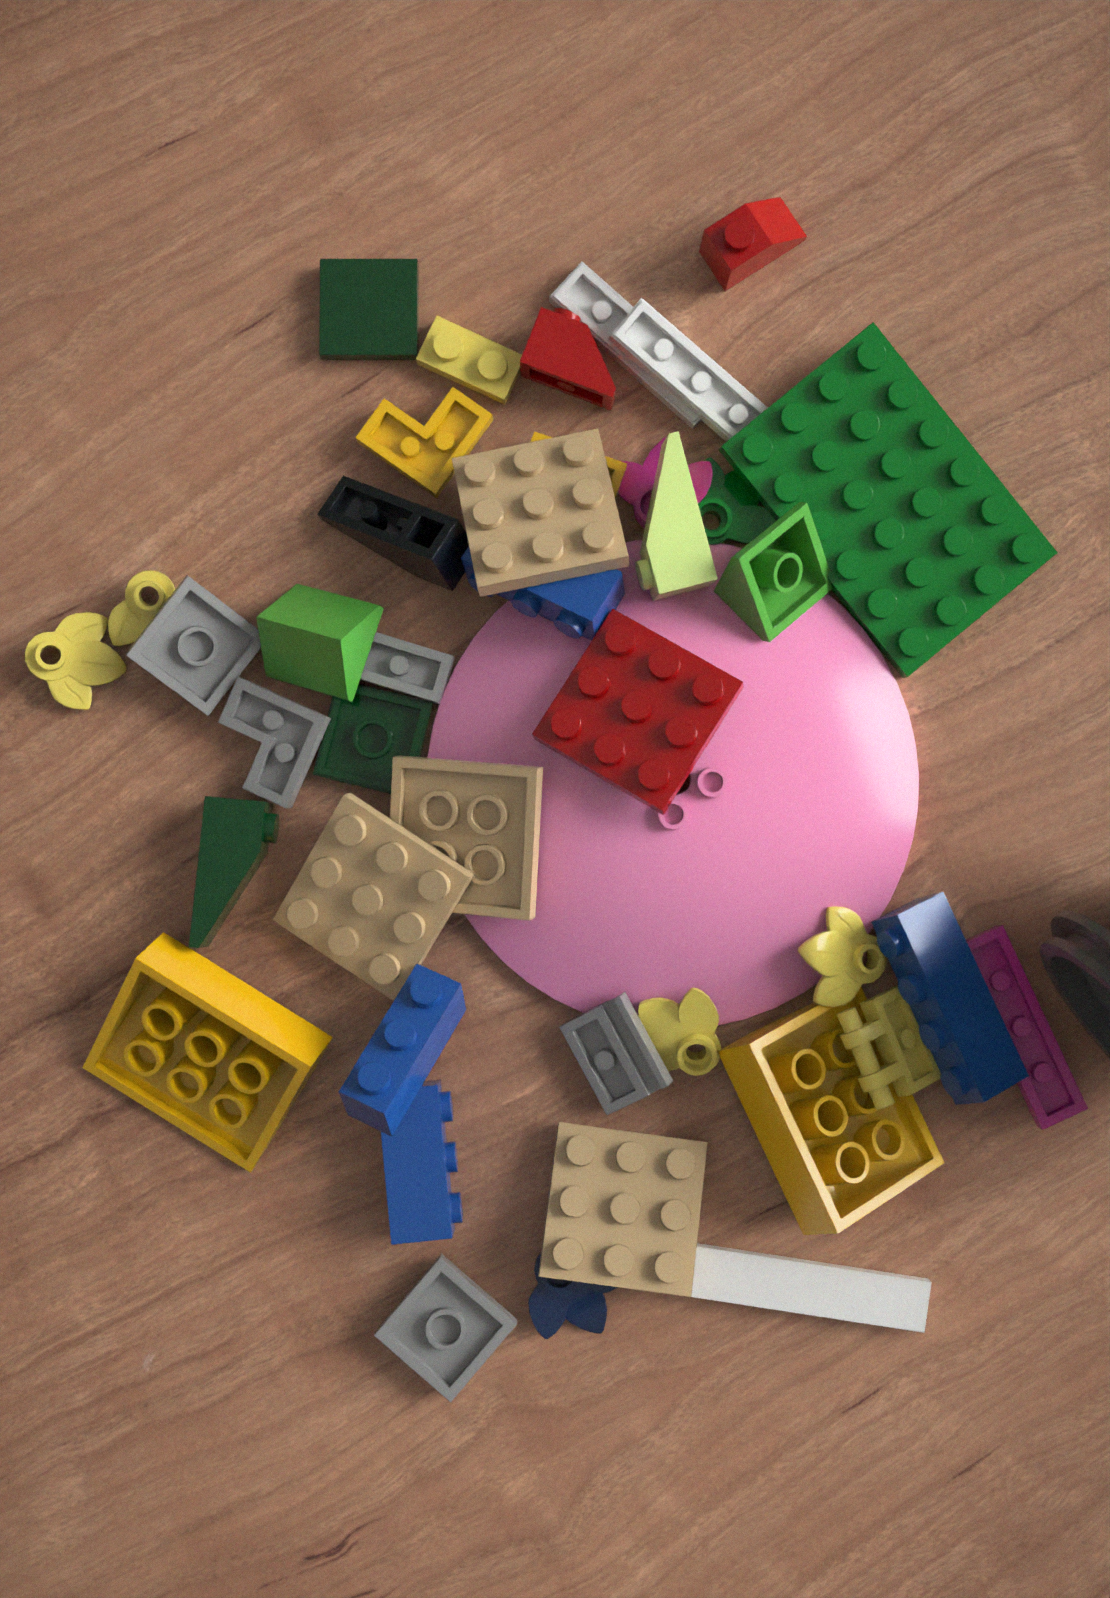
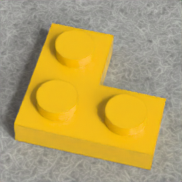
M452 387L425 426H423L384 398L355 438L357 443L435 498H438L455 474L452 458L469 455L492 423L493 414Z

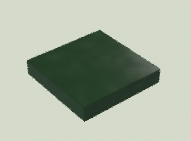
M320 259L319 355L321 360H416L419 343L418 259Z
M358 684L353 702L332 696L327 715L331 720L320 743L313 775L391 794L393 757H421L434 705L433 702Z

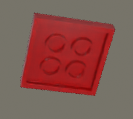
M612 609L533 731L532 736L539 743L664 815L742 691L743 681Z

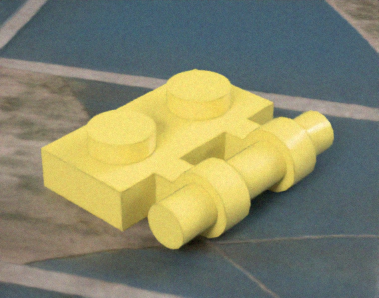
M898 986L885 990L859 1003L867 1021L864 1024L861 1022L856 1007L836 1014L844 1031L840 1034V1038L845 1049H851L861 1075L857 1079L864 1093L869 1092L876 1110L895 1103L888 1084L891 1082L897 1096L903 1097L912 1095L941 1079V1073L934 1057L922 1042L919 1034L920 1027L909 1004L902 998ZM875 1040V1043L885 1064L881 1067L871 1046L870 1041Z

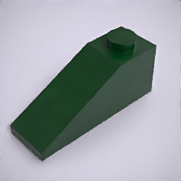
M205 796L189 947H209L268 854L269 843H276L279 831V814L272 813L273 804L263 801Z

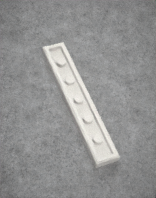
M697 1243L691 1297L925 1333L932 1282L928 1278Z

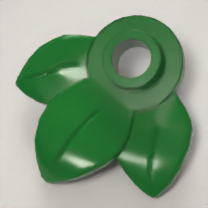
M709 457L704 461H709L712 464V482L706 496L698 506L701 517L706 514L715 515L719 520V527L714 530L704 527L708 544H720L727 539L742 544H749L776 521L766 508L758 506V498L735 470L725 475L718 463Z

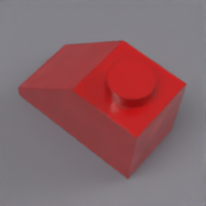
M776 197L745 203L704 229L699 253L724 291H727L804 242L807 236L782 198Z
M541 307L520 359V376L611 411L615 400L616 387L588 325L582 323L581 318L577 314L567 309L554 308L551 311Z

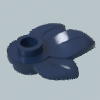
M540 1252L534 1267L538 1284L532 1291L528 1301L529 1313L538 1333L544 1339H548L560 1329L565 1319H567L571 1324L583 1330L601 1334L604 1331L607 1318L606 1299L603 1293L610 1292L618 1287L538 1277L541 1259Z

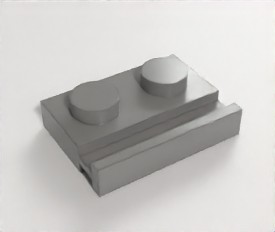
M626 992L566 1021L559 1027L606 1115L641 1100L659 1089L668 1087L673 1081Z

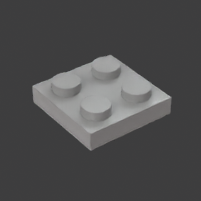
M186 575L126 652V656L208 716L259 651L261 644L259 631L256 627Z
M441 1253L378 1327L374 1336L448 1401L452 1402L517 1325V1319Z

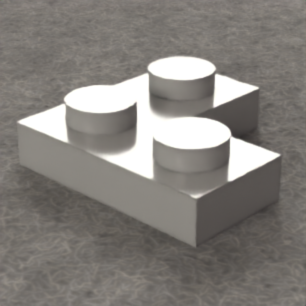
M237 677L218 723L262 742L242 788L286 809L292 808L331 718L245 678Z

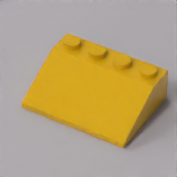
M163 932L135 958L82 1068L251 1173L313 1074L333 1037Z
M860 987L855 998L845 1005L831 1007L813 1002L747 1034L717 1051L803 1235L840 1233L945 1163L913 1095L898 1097L891 1082L888 1084L895 1103L876 1110L869 1092L864 1093L857 1079L861 1073L851 1049L846 1050L840 1038V1034L844 1031L836 1014L856 1007L862 1024L867 1022L859 1004L867 1000L862 987ZM875 1040L870 1041L880 1067L885 1065Z

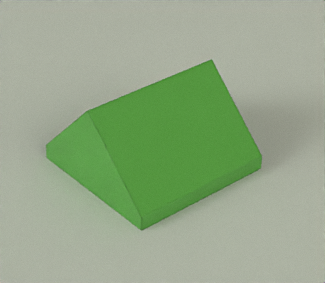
M805 502L796 504L730 559L714 589V592L766 642H771L833 589L827 578L830 569L808 504Z
M294 585L256 617L265 675L271 679L353 702L384 608L380 605L305 585Z

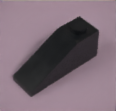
M346 476L341 478L317 514L322 521L412 575L453 591L465 573L461 557L468 548L469 543L466 531L459 520Z

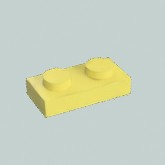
M436 315L416 357L417 365L505 405L520 374L522 354Z

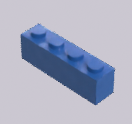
M943 891L915 899L871 922L877 934L878 947L891 964L898 980L899 992L902 998L909 1004L920 1027L919 1034L921 1040L931 1051L941 1073L942 1085L952 1097L955 1105L986 1102L1029 1077Z

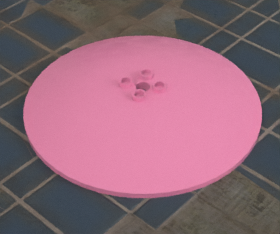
M642 540L625 542L629 555V567L617 569L623 574L625 595L616 611L743 681L742 691L690 772V783L687 790L675 796L665 814L658 813L534 740L532 736L533 731L586 651L591 640L583 636L579 639L569 637L558 630L554 622L540 615L532 618L522 614L512 606L509 600L491 616L472 639L458 661L438 707L433 723L427 758L543 767L535 918L528 921L464 914L481 939L507 966L529 984L551 998L583 1013L626 992L638 1014L639 1003L643 1000L660 997L673 1000L679 1004L688 990L695 987L706 993L715 1004L719 1014V1026L745 1020L774 1009L801 995L819 982L822 975L809 966L799 954L798 948L813 935L827 931V907L837 906L851 909L861 918L867 934L872 930L871 922L880 918L892 898L904 871L913 841L919 791L916 743L903 697L882 654L859 623L830 595L826 594L771 642H766L714 592L730 559L742 548L723 543L709 545L718 580L706 588L652 601L650 590L643 591L641 589L635 567V562L641 560L640 549Z

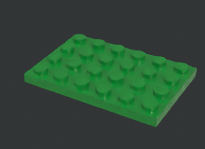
M874 322L719 448L720 453L775 521L799 502L808 504L830 569L827 578L833 587L832 591L902 678L909 677L1058 553Z

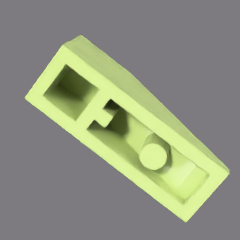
M679 431L669 433L661 446L640 549L641 560L635 562L640 587L643 591L650 590L652 601L706 588L718 580Z

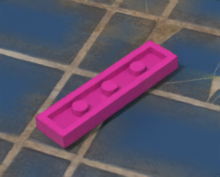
M996 925L966 939L1029 1077L1018 1082L1017 1085L1036 1126L1044 1130L1087 1110L1088 1107L1003 925Z

